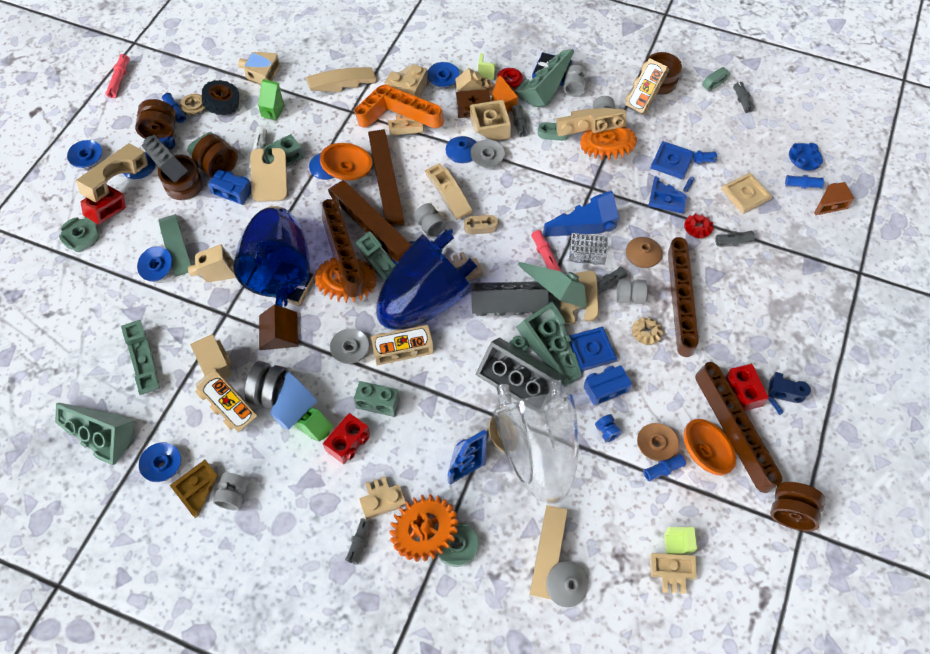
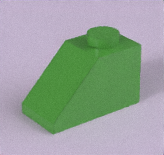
M266 79L262 80L258 102L261 117L276 121L284 108L280 86L277 82Z
M310 408L294 424L308 437L319 442L325 439L333 428V425L325 416L314 408Z

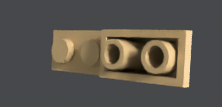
M584 109L571 111L570 116L556 118L558 136L588 130L597 133L626 127V110Z
M438 163L425 170L426 176L437 189L442 201L456 220L473 213L461 189L446 167L443 168Z

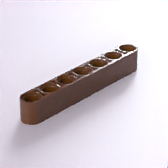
M385 129L368 131L385 220L393 227L404 225V217Z
M342 180L328 189L331 198L337 201L338 205L366 233L370 231L382 245L381 248L396 263L401 264L415 254L412 245L346 181Z
M326 199L322 202V221L342 286L347 296L358 297L362 293L363 276L339 205L333 199Z
M676 237L671 241L668 250L676 345L679 355L690 357L694 354L699 340L687 241L682 237Z
M707 362L696 373V382L755 487L762 493H768L782 482V475L721 369L714 362Z

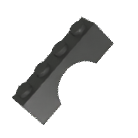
M155 135L149 136L144 140L141 146L174 183L188 171Z

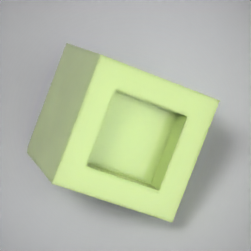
M480 53L478 72L484 78L494 80L496 64L485 63L484 54Z
M668 527L665 531L666 554L692 555L696 551L697 544L694 527Z

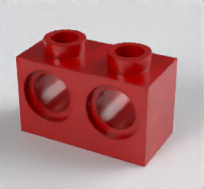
M107 185L109 194L98 202H94L87 197L80 201L83 216L98 225L126 208L124 194Z
M753 364L729 370L725 378L744 411L763 407L769 397Z
M348 413L322 443L325 451L342 464H345L347 460L350 461L355 456L359 446L364 445L370 437L369 427L351 413ZM352 430H359L355 435L350 434ZM340 445H346L345 449L343 450H337V447Z

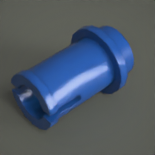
M174 137L158 138L168 149H172L176 145Z
M698 150L693 155V160L697 164L702 162L715 163L717 160L714 159L717 158L716 151L702 152Z

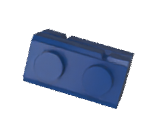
M217 170L208 185L212 194L241 205L245 203L247 197L251 194L249 179L244 176H235L230 171Z
M622 365L617 367L609 366L600 374L592 373L586 377L584 382V389L593 406L629 392L632 386V382L626 375Z

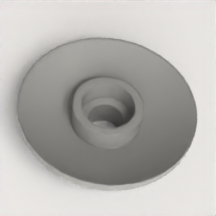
M490 139L478 141L471 148L472 160L482 167H494L500 164L505 156L503 146L499 142Z
M357 329L341 330L334 335L330 342L332 356L344 364H353L362 360L369 349L366 335Z
M570 561L557 563L552 567L547 576L546 587L548 595L554 603L562 607H573L579 604L587 591V578L583 569ZM570 581H572V588H571V589H570L569 586H568V584H569Z

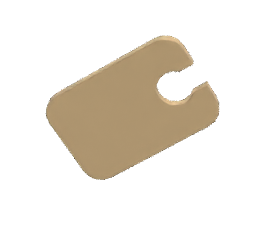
M272 148L274 161L271 164L263 162L264 149H255L251 152V194L256 201H281L287 197L286 154L280 148Z
M594 271L574 273L579 276L578 280L585 285L587 306L585 308L584 320L585 322L593 321L599 316L597 275ZM561 301V315L564 318L565 324L576 323L574 312L581 307Z

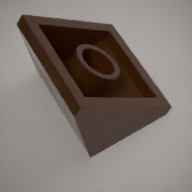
M274 304L259 315L260 351L298 347V314L296 311Z

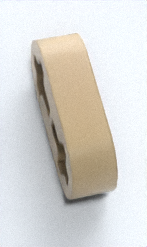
M493 215L470 216L464 220V230L468 234H487L497 230L498 220Z

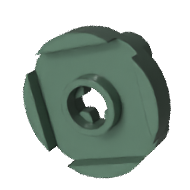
M84 217L85 219L72 218L61 227L62 232L61 235L59 234V238L68 249L82 252L99 239L97 226L86 217Z
M459 522L456 526L458 532L452 534L455 539H459V542L463 543V546L455 549L451 546V543H454L455 540L449 541L450 547L448 549L443 548V554L437 552L440 560L452 567H461L471 563L478 552V536L469 525L463 522Z

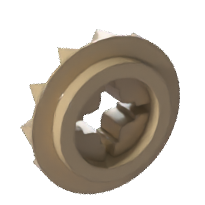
M195 93L185 96L180 102L182 112L187 113L188 116L191 114L196 116L198 112L202 113V110H205V107L202 105V95Z
M650 316L648 318L641 317L639 320H635L632 326L633 337L645 345L655 344L662 337V325H659L657 319L653 320ZM645 326L648 329H652L650 333H648V331H643Z

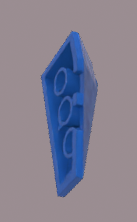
M612 190L590 198V203L582 207L581 205L576 206L575 210L568 215L563 213L545 223L544 237L601 234L614 230L617 227L619 216Z
M485 429L469 439H463L457 443L447 474L450 485L485 465L487 441Z

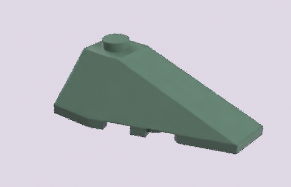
M574 50L561 51L547 63L548 67L538 70L535 73L536 77L531 81L527 79L514 93L534 107L548 105L558 89Z
M523 262L518 263L520 268L560 301L586 308L585 285L578 280L579 276L572 272L566 274L561 271Z
M551 302L516 326V329L547 366L566 376L563 384L568 386L581 377L582 374L576 355L571 349V340L564 327V318L554 303Z
M60 402L56 403L55 422L69 435H75L81 440L80 444L84 448L89 447L94 451L93 455L97 459L115 465L133 440L134 420L114 413Z

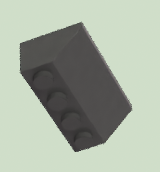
M537 281L471 283L472 314H476V316H486L487 313H494L497 316H503L506 313L524 315L527 312H532L534 314L548 305V290Z
M500 337L491 341L475 374L540 415H543L566 376Z

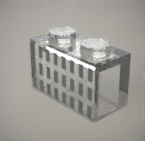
M572 233L568 261L605 265L608 237Z

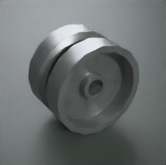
M262 361L254 363L245 385L244 394L246 402L258 406L263 404V407L272 409L273 405L277 402L278 391L282 389L285 380L284 375L289 372L288 368L278 365L272 367L270 363Z

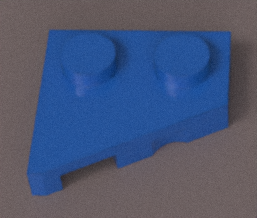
M655 176L648 206L683 213L687 195L677 191L670 184L666 186L659 181V177Z

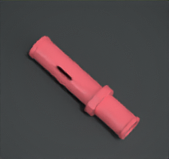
M120 54L117 64L113 67L114 72L105 92L109 98H111L112 94V98H116L123 76L127 73L126 68L130 61L127 55H124L123 58V54Z
M534 231L531 237L537 246V252L541 254L547 268L561 271L550 249L551 245L549 242H546L542 231Z

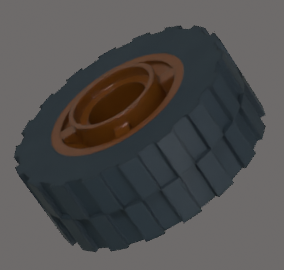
M213 80L207 82L202 88L203 107L216 115H226L235 112L239 106L238 88L228 81Z

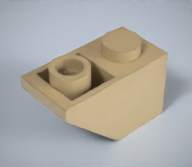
M471 68L465 70L455 79L458 92L489 89V95L492 96V82Z

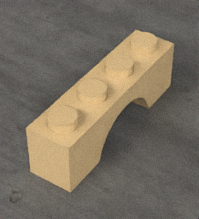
M128 143L76 179L79 193L94 202H98L109 194L107 182L113 176L122 173L136 174L148 165L145 151Z

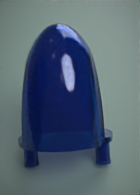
M269 206L257 212L246 225L237 246L233 269L236 279L244 288L261 296L276 297L275 304L283 307V301L284 307L287 306L288 294L294 293L297 286H304L310 276V257L305 234L295 216L283 207Z
M447 229L434 241H430L422 234L392 268L381 288L376 304V317L384 328L403 330L421 325L447 311L474 289L466 280V277L478 266L469 258L457 270L441 253L443 252L442 249L454 239Z

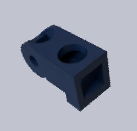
M775 372L769 380L768 397L773 396L776 399L801 403L811 392V388L806 382L783 379L782 373Z

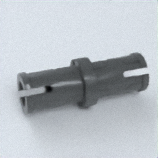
M739 82L735 83L733 89L738 96V102H741L745 113H748V110L749 113L752 112L755 106L750 99V93L746 90L743 82H740V85Z
M517 105L512 107L514 125L517 127L518 136L522 137L523 133V137H525L529 133L526 125L527 119L523 114L522 106L518 105V110Z
M752 230L746 232L733 231L729 234L716 235L715 242L717 246L730 244L735 246L739 243L754 242L755 236Z
M620 266L612 273L603 276V279L598 282V296L608 288H613L619 278L622 279L627 276V272L623 267Z
M364 518L360 519L355 536L351 538L352 544L345 558L347 562H354L353 564L358 565L362 551L368 544L367 538L373 526L372 521L366 520L365 522Z

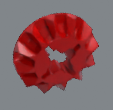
M504 68L497 74V78L501 76L514 89L523 82L522 73L515 68Z
M695 213L692 216L689 215L685 220L684 228L692 237L706 238L713 231V222L710 221V217L706 218L703 214L697 215ZM696 223H697V224H700V223L703 224L702 227H701V226L695 227V226H696Z

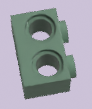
M292 134L261 148L264 149L263 158L267 164H271L274 161L272 148L284 150L286 154V167L304 158L301 146Z
M359 381L354 396L356 409L395 417L400 400L398 389Z

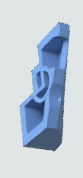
M287 372L284 375L285 380L282 389L278 391L277 402L273 405L270 414L283 429L289 430L317 400L291 373Z

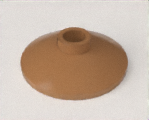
M637 237L628 243L626 256L633 265L640 268H650L660 262L662 249L651 238Z
M648 424L639 431L637 436L639 450L651 460H668L678 450L679 442L677 435L670 427L664 424ZM653 443L659 444L660 447L654 446Z

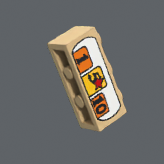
M649 58L648 62L646 61L641 68L642 73L640 77L635 79L632 92H629L626 96L625 105L646 115L670 69Z
M417 325L410 329H398L391 333H379L371 336L377 366L433 354V343L428 325Z
M215 368L195 384L197 388L196 394L203 401L207 399L211 403L209 406L216 415L221 414L225 418L223 422L230 430L234 428L239 432L257 417L256 412Z

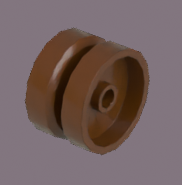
M654 53L647 58V62L650 58L670 69L657 94L671 93L676 89L682 69L681 61L671 53Z
M148 99L142 101L138 105L135 125L137 134L144 139L153 135L157 138L173 137L176 111L169 103L162 100Z
M209 134L201 138L193 149L192 159H194L199 169L212 178L217 170L231 172L234 169L238 160V151L219 135Z
M182 154L174 155L188 171L175 183L160 168H158V177L168 196L176 200H188L200 192L203 180L194 159Z
M782 482L778 484L774 495L775 501L772 503L770 511L772 519L785 527L798 531L810 532L819 529L821 523L820 512L823 511L825 505L823 493L814 487L798 482Z

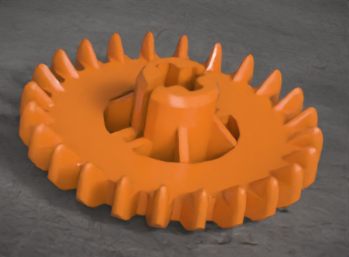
M627 126L597 133L588 130L581 136L580 145L585 154L588 152L589 157L594 153L595 159L601 154V160H603L605 155L610 160L611 155H614L617 160L618 153L623 158L624 151L627 155H629L630 151L633 152L636 147L637 137Z
M330 258V261H324V264H320L316 270V287H319V292L324 289V296L330 292V300L333 299V296L337 295V302L340 301L341 297H344L345 303H347L349 296L344 292L335 260ZM358 258L357 261L363 276L362 293L358 297L362 300L363 294L368 297L369 292L373 293L377 277L372 267L365 261L361 262V259Z
M421 494V502H418L413 497L414 505H410L406 501L407 510L399 507L402 515L397 516L394 514V518L398 523H390L395 529L389 530V533L393 536L390 538V541L394 544L393 547L399 552V555L405 556L407 560L413 558L415 562H418L422 557L425 562L429 556L434 559L437 552L443 554V548L448 549L450 547L449 541L455 540L452 534L458 532L456 528L459 523L456 519L457 513L453 511L454 507L451 504L448 505L446 499H443L442 502L439 495L434 500L432 494H429L427 501L424 495ZM437 522H439L438 531L435 530L434 526ZM419 537L420 542H417L414 539Z

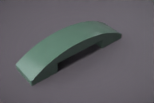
M174 214L159 219L165 248L172 256V269L175 277L189 273L188 266L192 264L186 250L177 215Z
M370 231L355 242L376 274L402 300L417 289L406 274L403 275L381 249L382 245Z
M141 320L121 325L136 376L134 377L139 395L160 389L155 362Z

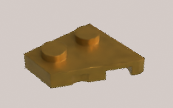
M204 459L169 486L192 516L196 518L216 483L218 475Z

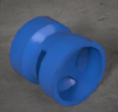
M612 414L600 418L595 423L597 430L602 432V438L605 442L613 441L623 433L621 428L615 424Z

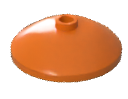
M334 143L322 150L320 164L325 172L332 177L352 181L361 179L369 174L372 169V158L366 150L357 145Z
M694 419L685 426L683 433L685 447L690 457L699 467L719 476L727 475L735 468V450L728 437L719 427L704 419Z

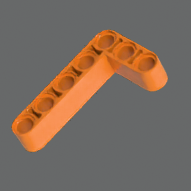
M388 85L377 87L354 110L358 124L363 128L370 126L387 109L432 128H439L444 124L442 109L439 105Z

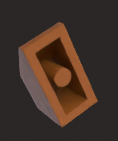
M846 182L832 183L827 187L814 212L815 216L849 208L854 197Z

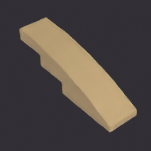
M354 67L307 76L306 81L310 91L341 92L342 87L358 88L359 83H375L376 77L372 67Z
M546 505L529 595L551 600L547 592L546 581L548 573L559 561L568 509Z

